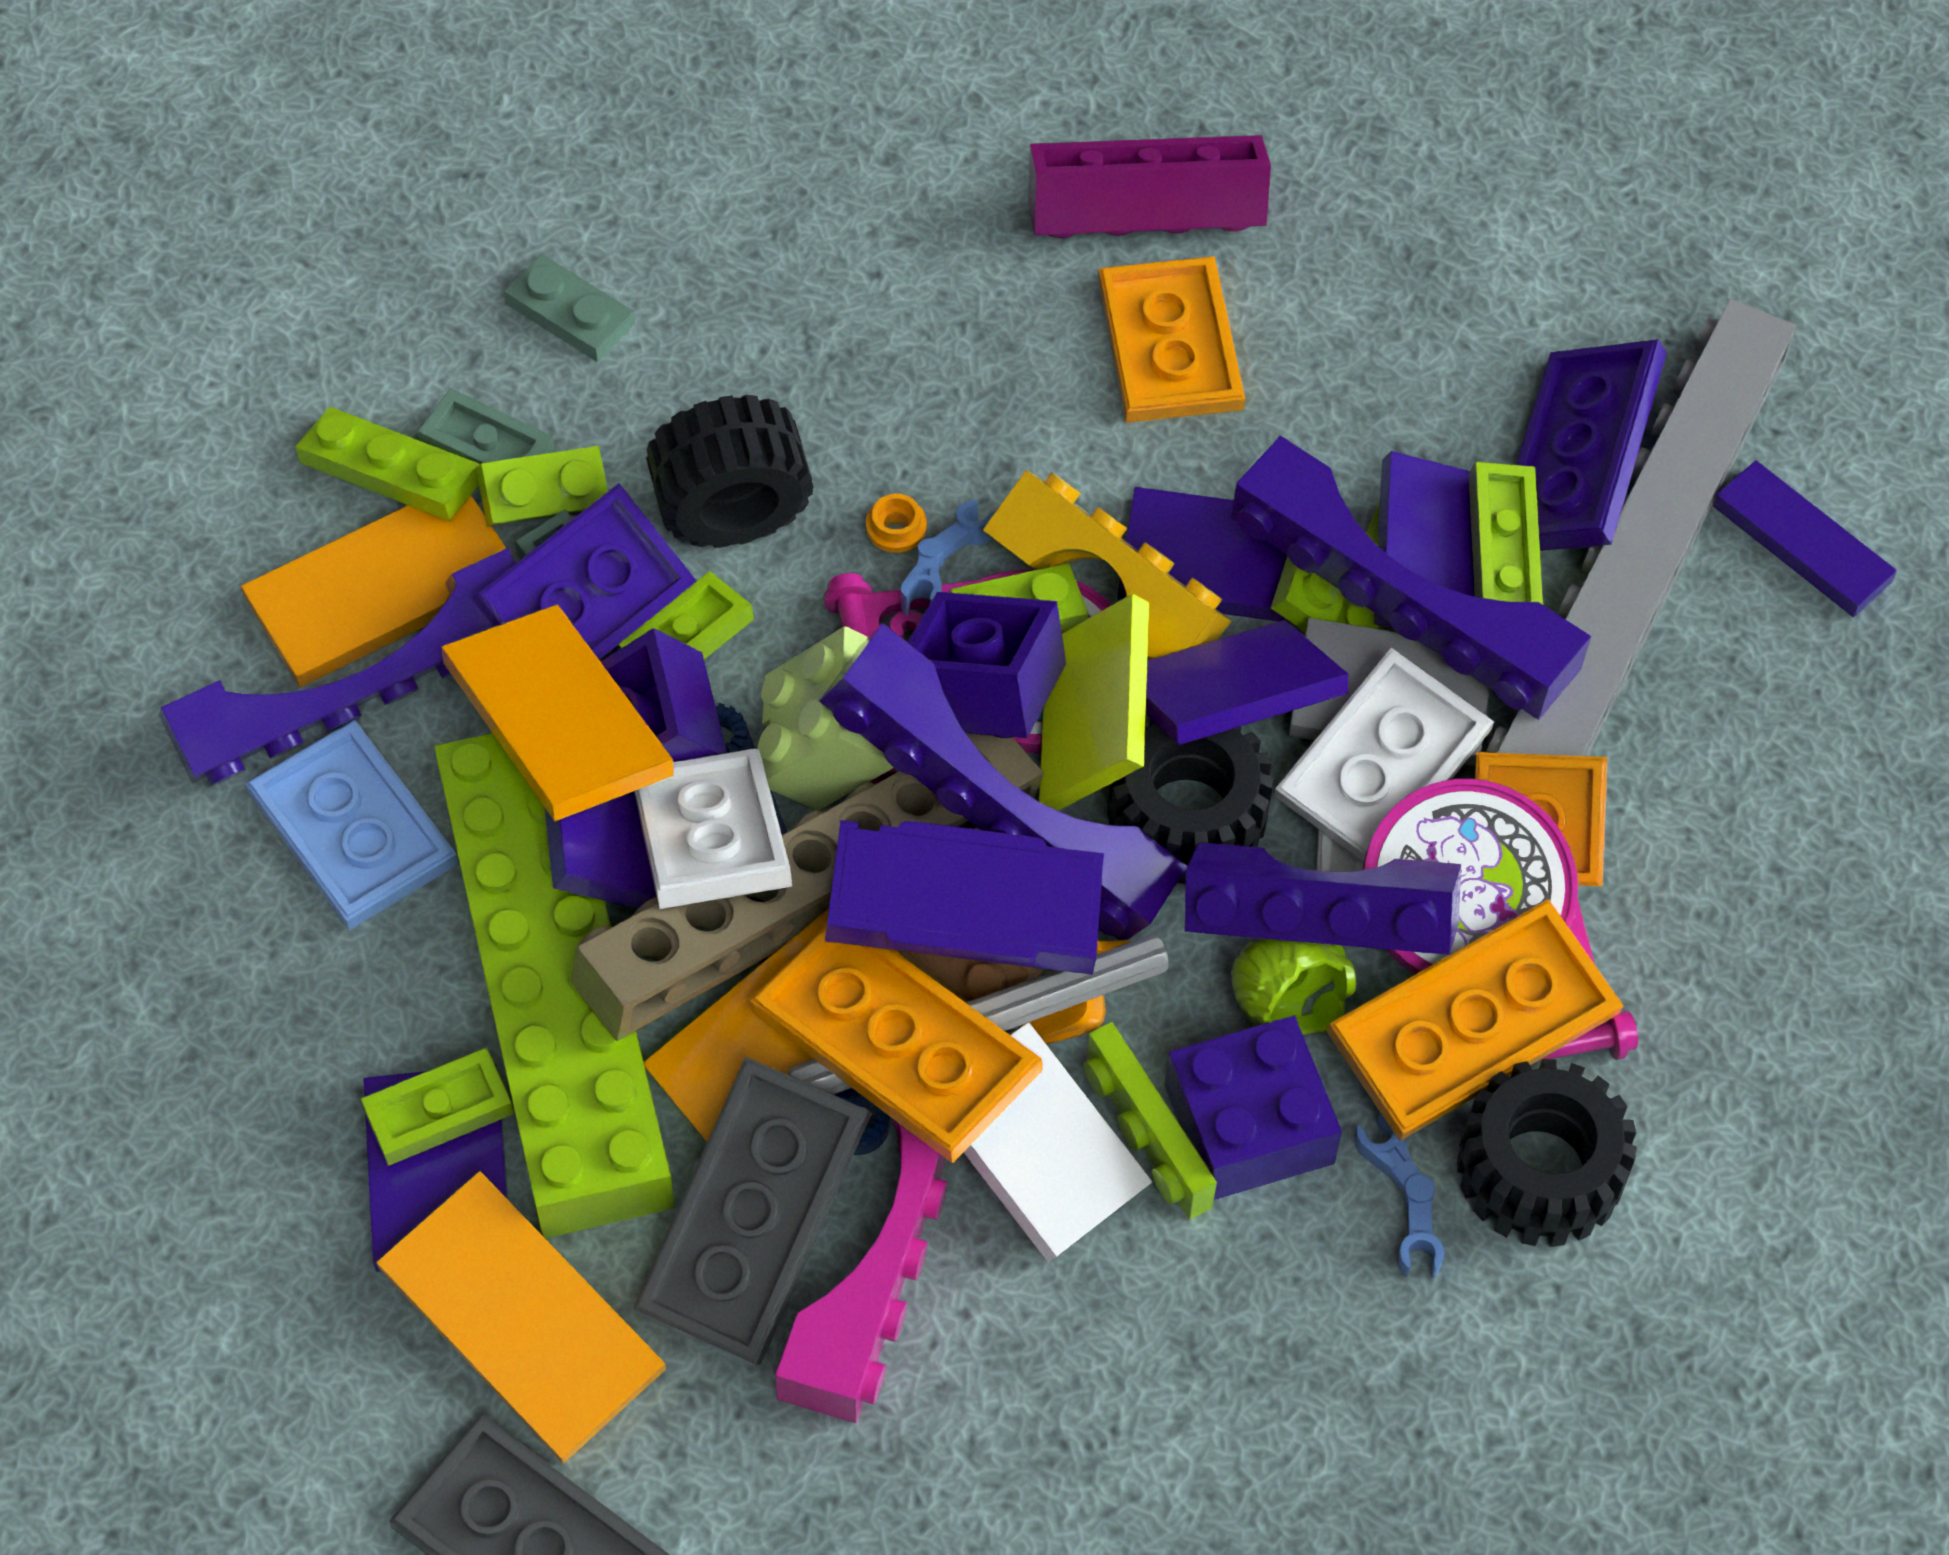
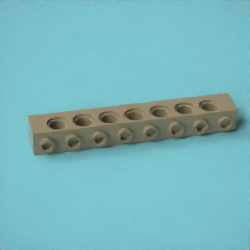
M966 733L981 755L1011 784L1035 799L1044 772L1014 738H998L993 735ZM897 770L894 775L875 785L871 782L862 784L853 790L844 802L824 813L821 810H816L807 814L794 826L793 830L782 835L791 870L792 887L659 909L657 897H654L639 907L631 918L612 928L609 926L599 927L582 939L576 949L570 983L615 1040L618 1041L774 954L826 911L830 905L840 820L859 822L858 829L879 831L880 825L899 827V824L904 821L980 829L962 815L954 814L945 809L937 800L936 795L912 775ZM802 869H809L816 873L806 872ZM747 897L758 898L764 902L753 901ZM696 926L705 927V928H707V929H709V930H711V931H709V932L700 931V930L695 929L694 927H696ZM639 956H649L658 961H645L640 959Z

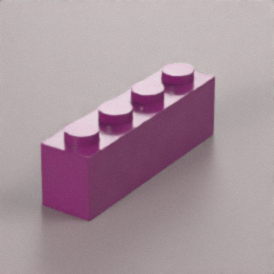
M1262 135L1030 144L1028 206L1034 235L1067 238L1075 233L1105 232L1110 235L1123 236L1133 231L1163 230L1169 233H1184L1190 229L1203 228L1241 231L1248 227L1267 226L1271 163Z

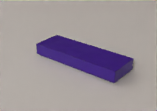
M1757 460L1716 495L1713 504L1714 508L1853 618L1885 590L1895 578L1897 570Z

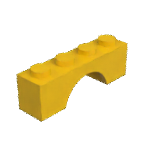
M1026 470L983 529L984 532L1037 570L1084 559L1108 562L1121 578L1127 596L1134 594L1149 602L1147 656L1151 659L1218 640L1232 622L1216 609L1223 600L1221 597L1193 577L1186 586L1169 574V571L1175 564L1146 542L1143 543L1139 550L1134 548L1121 538L1128 529L1125 525L1100 507H1097L1093 514L1090 515L1075 503L1081 493L1053 472L1043 480Z

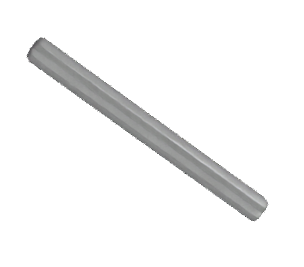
M1149 935L1097 954L1093 975L1054 970L969 1001L967 1004L1006 1031L1161 974L1168 969L1169 959L1160 938L1157 935ZM815 1059L795 1065L788 1070L789 1076L832 1095L852 1088Z

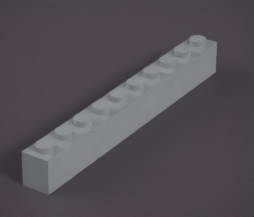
M1731 298L1719 320L1709 316L1695 350L1702 352L1698 362L1695 363L1687 359L1676 381L1673 393L1680 395L1675 407L1665 403L1655 421L1651 437L1658 440L1653 450L1642 447L1637 455L1630 482L1635 485L1630 495L1625 497L1612 545L1590 547L1581 569L1582 572L1589 575L1582 587L1571 584L1560 607L1558 615L1592 636L1582 669L1540 720L1522 709L1518 710L1510 707L1509 712L1516 715L1510 729L1499 726L1486 752L1571 756L1589 755L1714 504L1716 495L1720 492L1786 360L1797 325Z

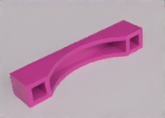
M893 1118L891 1120L895 1127L901 1156V1173L893 1207L878 1239L856 1269L826 1296L797 1313L775 1375L777 1400L853 1423H857L863 1402L875 1405L886 1372V1364L877 1361L884 1340L896 1342L899 1337L907 1310V1302L898 1299L905 1279L917 1281L927 1252L928 1241L919 1238L926 1218L938 1220L948 1188V1181L940 1179L946 1158Z

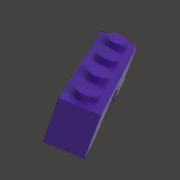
M1199 842L1186 869L1184 932L1450 955L1459 924L1461 864L1394 859L1382 866L1362 871L1322 872L1284 864L1270 856L1265 848Z

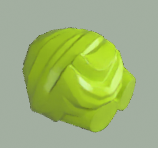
M1256 938L1241 950L1231 969L1235 1001L1246 1014V1018L1252 1023L1253 1027L1295 1015L1303 1035L1325 1032L1331 1022L1344 1016L1345 999L1351 997L1356 988L1354 967L1352 962L1346 958V952L1342 945ZM1333 981V991H1327L1320 995L1313 1004L1312 1012L1302 1016L1306 999Z

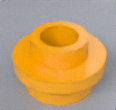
M894 493L883 496L871 507L866 516V533L869 540L877 548L886 552L903 553L917 547L926 535L927 519L923 509L914 499L904 494ZM892 523H901L906 527L891 529L887 526Z

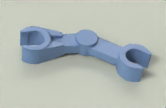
M978 501L965 502L957 508L956 522L935 537L926 538L919 542L917 565L901 584V610L905 615H909L910 603L914 599L926 598L931 603L936 593L942 592L939 571L944 565L946 558L966 544L982 545L993 539L983 529L995 511L984 520L975 522L978 519Z
M1379 1113L1377 1125L1388 1136L1389 1140L1383 1144L1373 1143L1368 1139L1362 1127L1358 1125L1355 1134V1147L1358 1153L1387 1176H1391L1403 1192V1199L1407 1204V1236L1402 1241L1398 1253L1397 1263L1399 1270L1407 1277L1411 1267L1409 1252L1421 1249L1428 1252L1432 1257L1431 1276L1435 1278L1441 1269L1444 1259L1443 1245L1433 1235L1432 1199L1435 1193V1185L1432 1179L1419 1171L1410 1159L1405 1140H1398L1382 1114Z

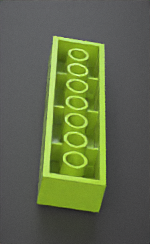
M493 733L434 745L542 1236L546 1239L675 1209L671 1174L637 1033L634 1031L616 1041L570 983L576 949L586 935L599 927L609 926L611 928L605 901L553 888L544 806Z

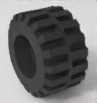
M733 395L719 397L718 400L710 402L705 400L694 404V407L687 411H680L672 416L671 422L661 425L654 433L656 438L649 441L646 449L648 454L646 461L663 524L667 531H672L673 537L681 542L690 541L691 545L699 547L713 545L714 548H722L734 544L742 545L761 537L770 536L776 533L778 528L793 522L796 519L795 514L805 510L809 504L808 497L813 495L812 476L796 422L786 407H779L777 401L769 398L759 400L758 396L744 395L740 398H733Z
M1150 718L1149 727L1145 726L1144 767L1110 784L1109 825L1136 826L1140 828L1149 838L1155 840L1186 866H1188L1199 842L1258 847L1259 838L1264 837L1273 787V776H1270L1271 762L1268 753H1259L1261 741L1253 732L1242 735V726L1179 745ZM1193 780L1210 786L1218 792L1223 800L1203 809H1185L1166 801L1157 790L1174 781ZM1186 870L1177 883L1186 884Z
M1542 1059L1539 1069L1532 1070L1528 1061L1514 1064L1510 1078L1500 1071L1490 1079L1487 1091L1481 1089L1474 1099L1461 1138L1457 1157V1172L1464 1173L1460 1187L1465 1199L1477 1196L1473 1209L1476 1215L1482 1221L1490 1215L1494 1216L1497 1219L1494 1231L1506 1238L1511 1229L1523 1233L1522 1244L1536 1246L1539 1236H1548L1550 1247L1565 1245L1568 1235L1572 1231L1575 1238L1580 1241L1591 1235L1595 1223L1602 1227L1611 1217L1615 1205H1618L1636 1158L1637 1146L1632 1145L1636 1136L1634 1120L1623 1119L1628 1106L1620 1095L1609 1098L1606 1095L1610 1084L1599 1075L1592 1082L1582 1077L1585 1070L1582 1066L1571 1063L1568 1071L1557 1069V1060ZM1535 1131L1556 1135L1573 1147L1581 1160L1582 1166L1574 1171L1562 1174H1550L1536 1170L1527 1165L1516 1154L1510 1140L1520 1134Z

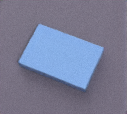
M355 719L245 783L250 797L349 931L459 864L457 853Z

